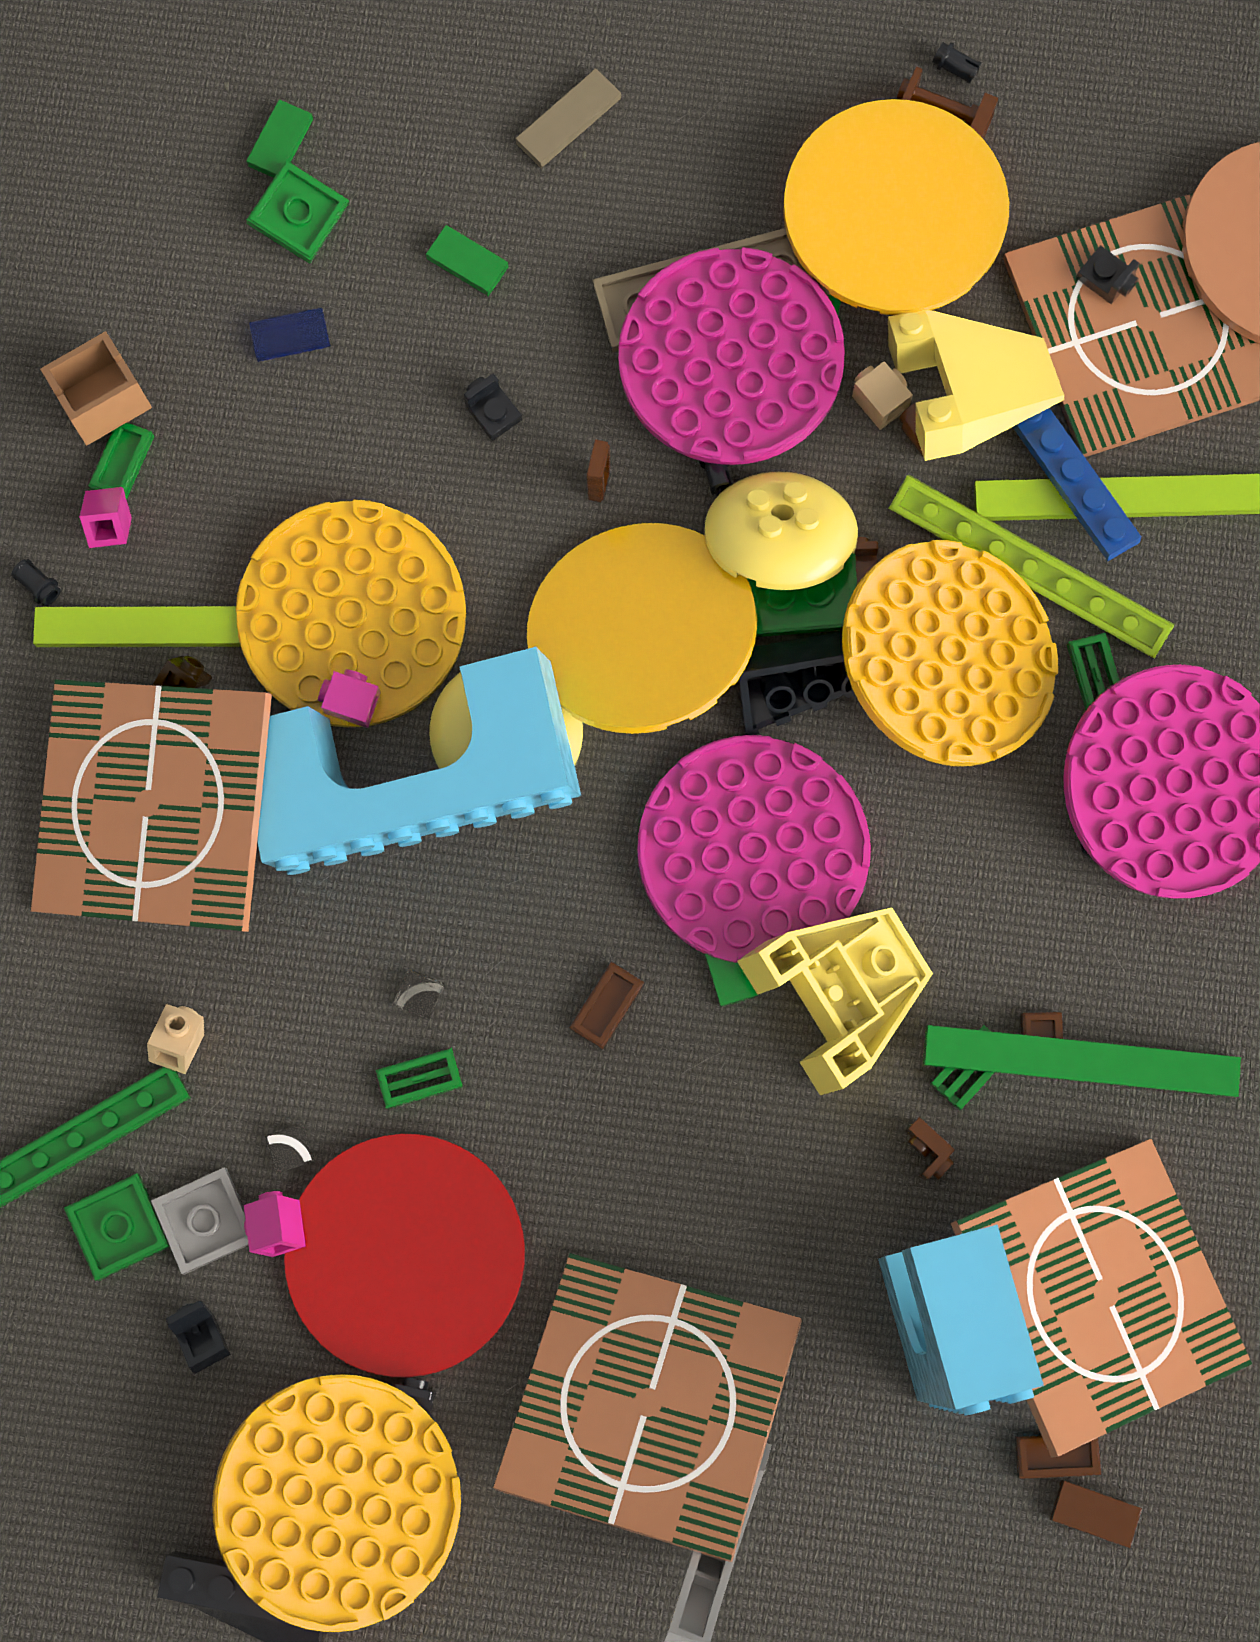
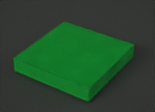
M286 160L247 218L246 224L310 264L349 205V200Z
M138 1173L64 1207L95 1281H100L170 1247L149 1194Z

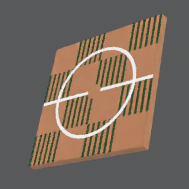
M1193 193L1004 254V263L1032 335L1044 338L1064 393V400L1059 402L1074 443L1084 457L1260 401V343L1250 340L1231 329L1208 308L1200 297L1202 294L1197 288L1193 277H1189L1182 251L1184 246V227L1182 226L1185 211ZM1100 245L1127 265L1133 259L1140 263L1135 273L1139 280L1126 297L1120 294L1112 304L1076 279L1079 270Z
M55 680L31 912L248 932L272 694L266 692Z
M1152 1139L951 1223L955 1235L998 1225L1044 1385L1032 1389L1034 1397L1027 1399V1402L1051 1458L1065 1454L1252 1364Z
M569 1253L493 1488L506 1494L732 1562L802 1322L801 1318Z

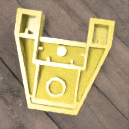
M932 310L888 316V346L895 368L900 373H906L937 366L947 395L916 402V435L925 461L963 453L1064 400V393L1044 338Z
M892 907L787 932L765 941L737 961L757 994L780 987L790 980L827 1040L825 1044L800 1061V1064L820 1095L844 1089L872 1068L933 974Z

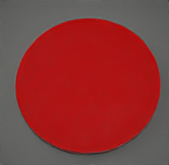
M395 1134L370 1139L349 1148L328 1162L315 1175L299 1198L306 1247L285 1253V1274L289 1293L296 1311L309 1332L324 1348L345 1363L366 1372L390 1377H414L440 1372L459 1364L486 1345L498 1332L511 1312L519 1294L525 1266V1243L520 1217L512 1198L499 1178L485 1163L462 1147L446 1140L419 1134Z

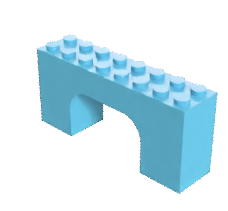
M537 647L460 666L472 721V737L465 753L456 762L447 767L361 789H350L343 780L329 718L309 706L270 716L257 839L261 862L275 867L276 871H287V875H295L309 871L310 864L324 861V865L328 866L346 862V855L361 852V856H371L384 852L385 845L398 842L399 847L411 846L422 842L421 836L435 833L436 837H446L459 833L458 827L473 823L474 828H481L497 823L496 817L511 814V818H521L535 813V807L548 804L549 809H556L571 805V798L581 796L551 661Z
M998 1225L902 1250V1252L878 1259L917 1401L928 1403L929 1407L938 1408L939 1410L943 1409V1411L948 1410V1412L953 1411V1413L966 1416L991 1409L989 1400L1011 1404L1033 1398L1032 1389L1044 1386Z

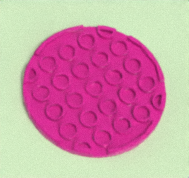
M742 247V249L719 250V248H712L687 255L671 263L651 278L640 290L628 315L626 314L621 328L618 357L619 371L623 390L635 415L644 427L663 444L678 453L703 462L725 465L749 464L772 458L793 448L809 436L824 420L837 397L842 382L845 356L844 336L836 310L826 293L818 283L795 264L790 265L772 256V253L758 249Z
M1165 665L1136 672L1111 685L1096 698L1081 717L1073 732L1065 759L1063 777L1066 807L1071 824L1084 849L1107 874L1118 882L1141 893L1171 899L1195 898L1217 893L1235 885L1246 878L1249 872L1260 863V704L1251 696L1252 693L1241 684L1227 676H1222L1199 666Z
M734 736L720 739L695 749L681 758L660 779L649 797L641 819L637 845L638 867L645 892L654 910L668 928L685 943L704 954L738 963L739 959L767 940L787 932L849 918L864 891L871 853L869 829L863 809L854 791L845 778L823 761L821 756L797 743L792 744L773 739L770 736Z

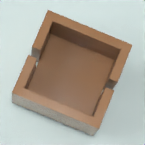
M106 331L40 368L86 446L152 408Z

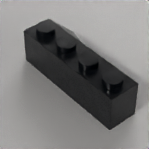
M842 631L754 646L748 664L736 682L745 735L759 734L758 729L773 723L779 726L792 721L791 716L811 708L814 712L828 706L827 703L841 696L845 695L847 698L855 696L844 663Z
M177 1551L166 1555L157 1595L158 1598L183 1602L263 1642H322L324 1632L289 1624L258 1606L236 1583L223 1560Z

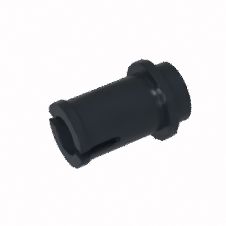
M943 42L932 62L938 65V70L944 68L970 84L982 63L953 48L954 43L951 42L948 45Z
M699 460L700 466L706 471L712 495L718 496L723 490L734 484L727 465Z
M29 559L20 561L14 567L11 576L33 594V600L37 604L42 603L48 606L60 595L61 590L58 587L57 580L45 576Z

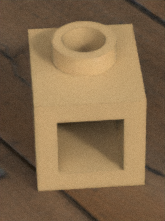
M885 361L876 368L868 366L855 378L856 383L852 397L879 430L900 416L910 406L913 394L907 389V382L904 376L895 368L891 370Z
M166 1004L147 1043L149 1062L186 1074L204 1036L203 1016H200L196 1011L188 1007L180 1006L177 1008Z

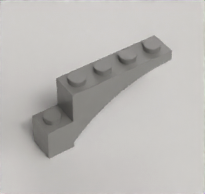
M766 1443L733 1561L728 1562L691 1550L664 1642H711L734 1561L765 1472L771 1444Z

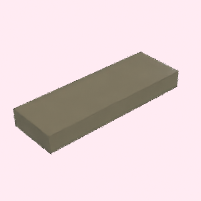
M594 69L517 136L516 144L542 168L621 99V92L597 69Z

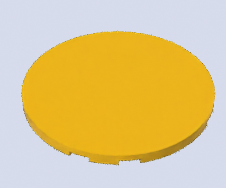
M890 99L867 102L851 107L824 122L811 134L798 151L791 165L784 193L783 212L785 228L792 250L799 263L811 278L814 277L822 286L829 290L830 295L855 308L859 306L869 310L880 311V314L898 315L922 310H934L947 305L967 293L988 272L1000 251L1007 230L1009 197L1005 177L998 160L987 143L973 128L961 119L938 107L922 102Z
M372 501L325 502L302 510L283 521L264 538L252 554L251 561L240 581L237 593L238 638L247 663L258 681L269 694H272L279 703L289 710L309 706L329 718L331 726L362 727L324 714L321 709L323 702L318 701L321 686L325 679L331 681L334 671L344 674L346 669L359 672L368 677L366 682L379 687L381 694L369 726L384 723L413 710L439 688L457 660L465 633L466 602L463 585L455 563L445 546L435 534L412 516L387 507L385 504Z
M632 524L593 536L572 549L557 562L541 583L531 605L527 622L528 649L537 647L551 661L561 707L571 713L575 719L587 725L617 733L633 734L661 731L667 729L668 725L678 723L687 718L692 720L706 712L717 703V699L731 685L736 684L745 670L754 648L757 632L756 606L747 578L740 574L735 578L716 563L707 548L705 535L691 529L670 524Z
M932 540L931 542L908 544L893 551L864 575L853 591L847 606L842 631V648L847 675L859 703L869 718L889 739L908 752L931 762L950 766H974L995 761L1019 748L1035 734L1045 720L1054 700L1055 675L1058 674L1056 643H1052L1050 631L1046 623L1049 619L1034 592L1003 561L984 550L979 552L963 546L962 542Z
M327 1375L306 1379L276 1392L263 1401L248 1415L231 1438L218 1467L213 1490L212 1510L215 1536L221 1556L236 1583L249 1598L271 1615L289 1624L322 1632L352 1631L382 1620L385 1621L401 1612L413 1603L414 1599L436 1578L451 1551L458 1529L461 1507L460 1480L457 1476L456 1466L451 1453L452 1450L438 1424L413 1398L387 1383L357 1375Z

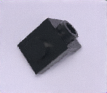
M200 1300L184 1305L175 1314L166 1318L167 1325L176 1335L188 1367L194 1374L231 1355L214 1314L203 1301Z

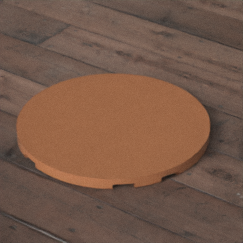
M1260 142L1228 154L1217 162L1200 181L1185 211L1182 226L1184 227V246L1182 251L1189 277H1193L1197 288L1202 294L1200 297L1208 308L1231 329L1250 340L1260 343Z

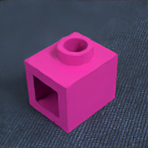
M123 487L85 491L79 517L89 548L127 544L132 517Z
M346 669L344 674L334 671L331 681L324 680L319 692L318 701L323 702L321 709L324 714L368 728L381 694L378 686L366 682L368 677L359 672Z
M272 1191L259 1195L258 1201L244 1205V1230L248 1237L249 1252L275 1257L306 1247L300 1200L285 1197L280 1191Z

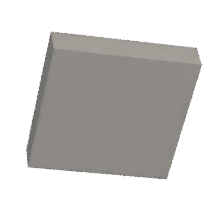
M225 1167L151 1200L180 1272L183 1275L249 1245L248 1237L244 1230V1207L230 1174Z

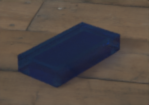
M322 307L249 323L258 362L331 347Z

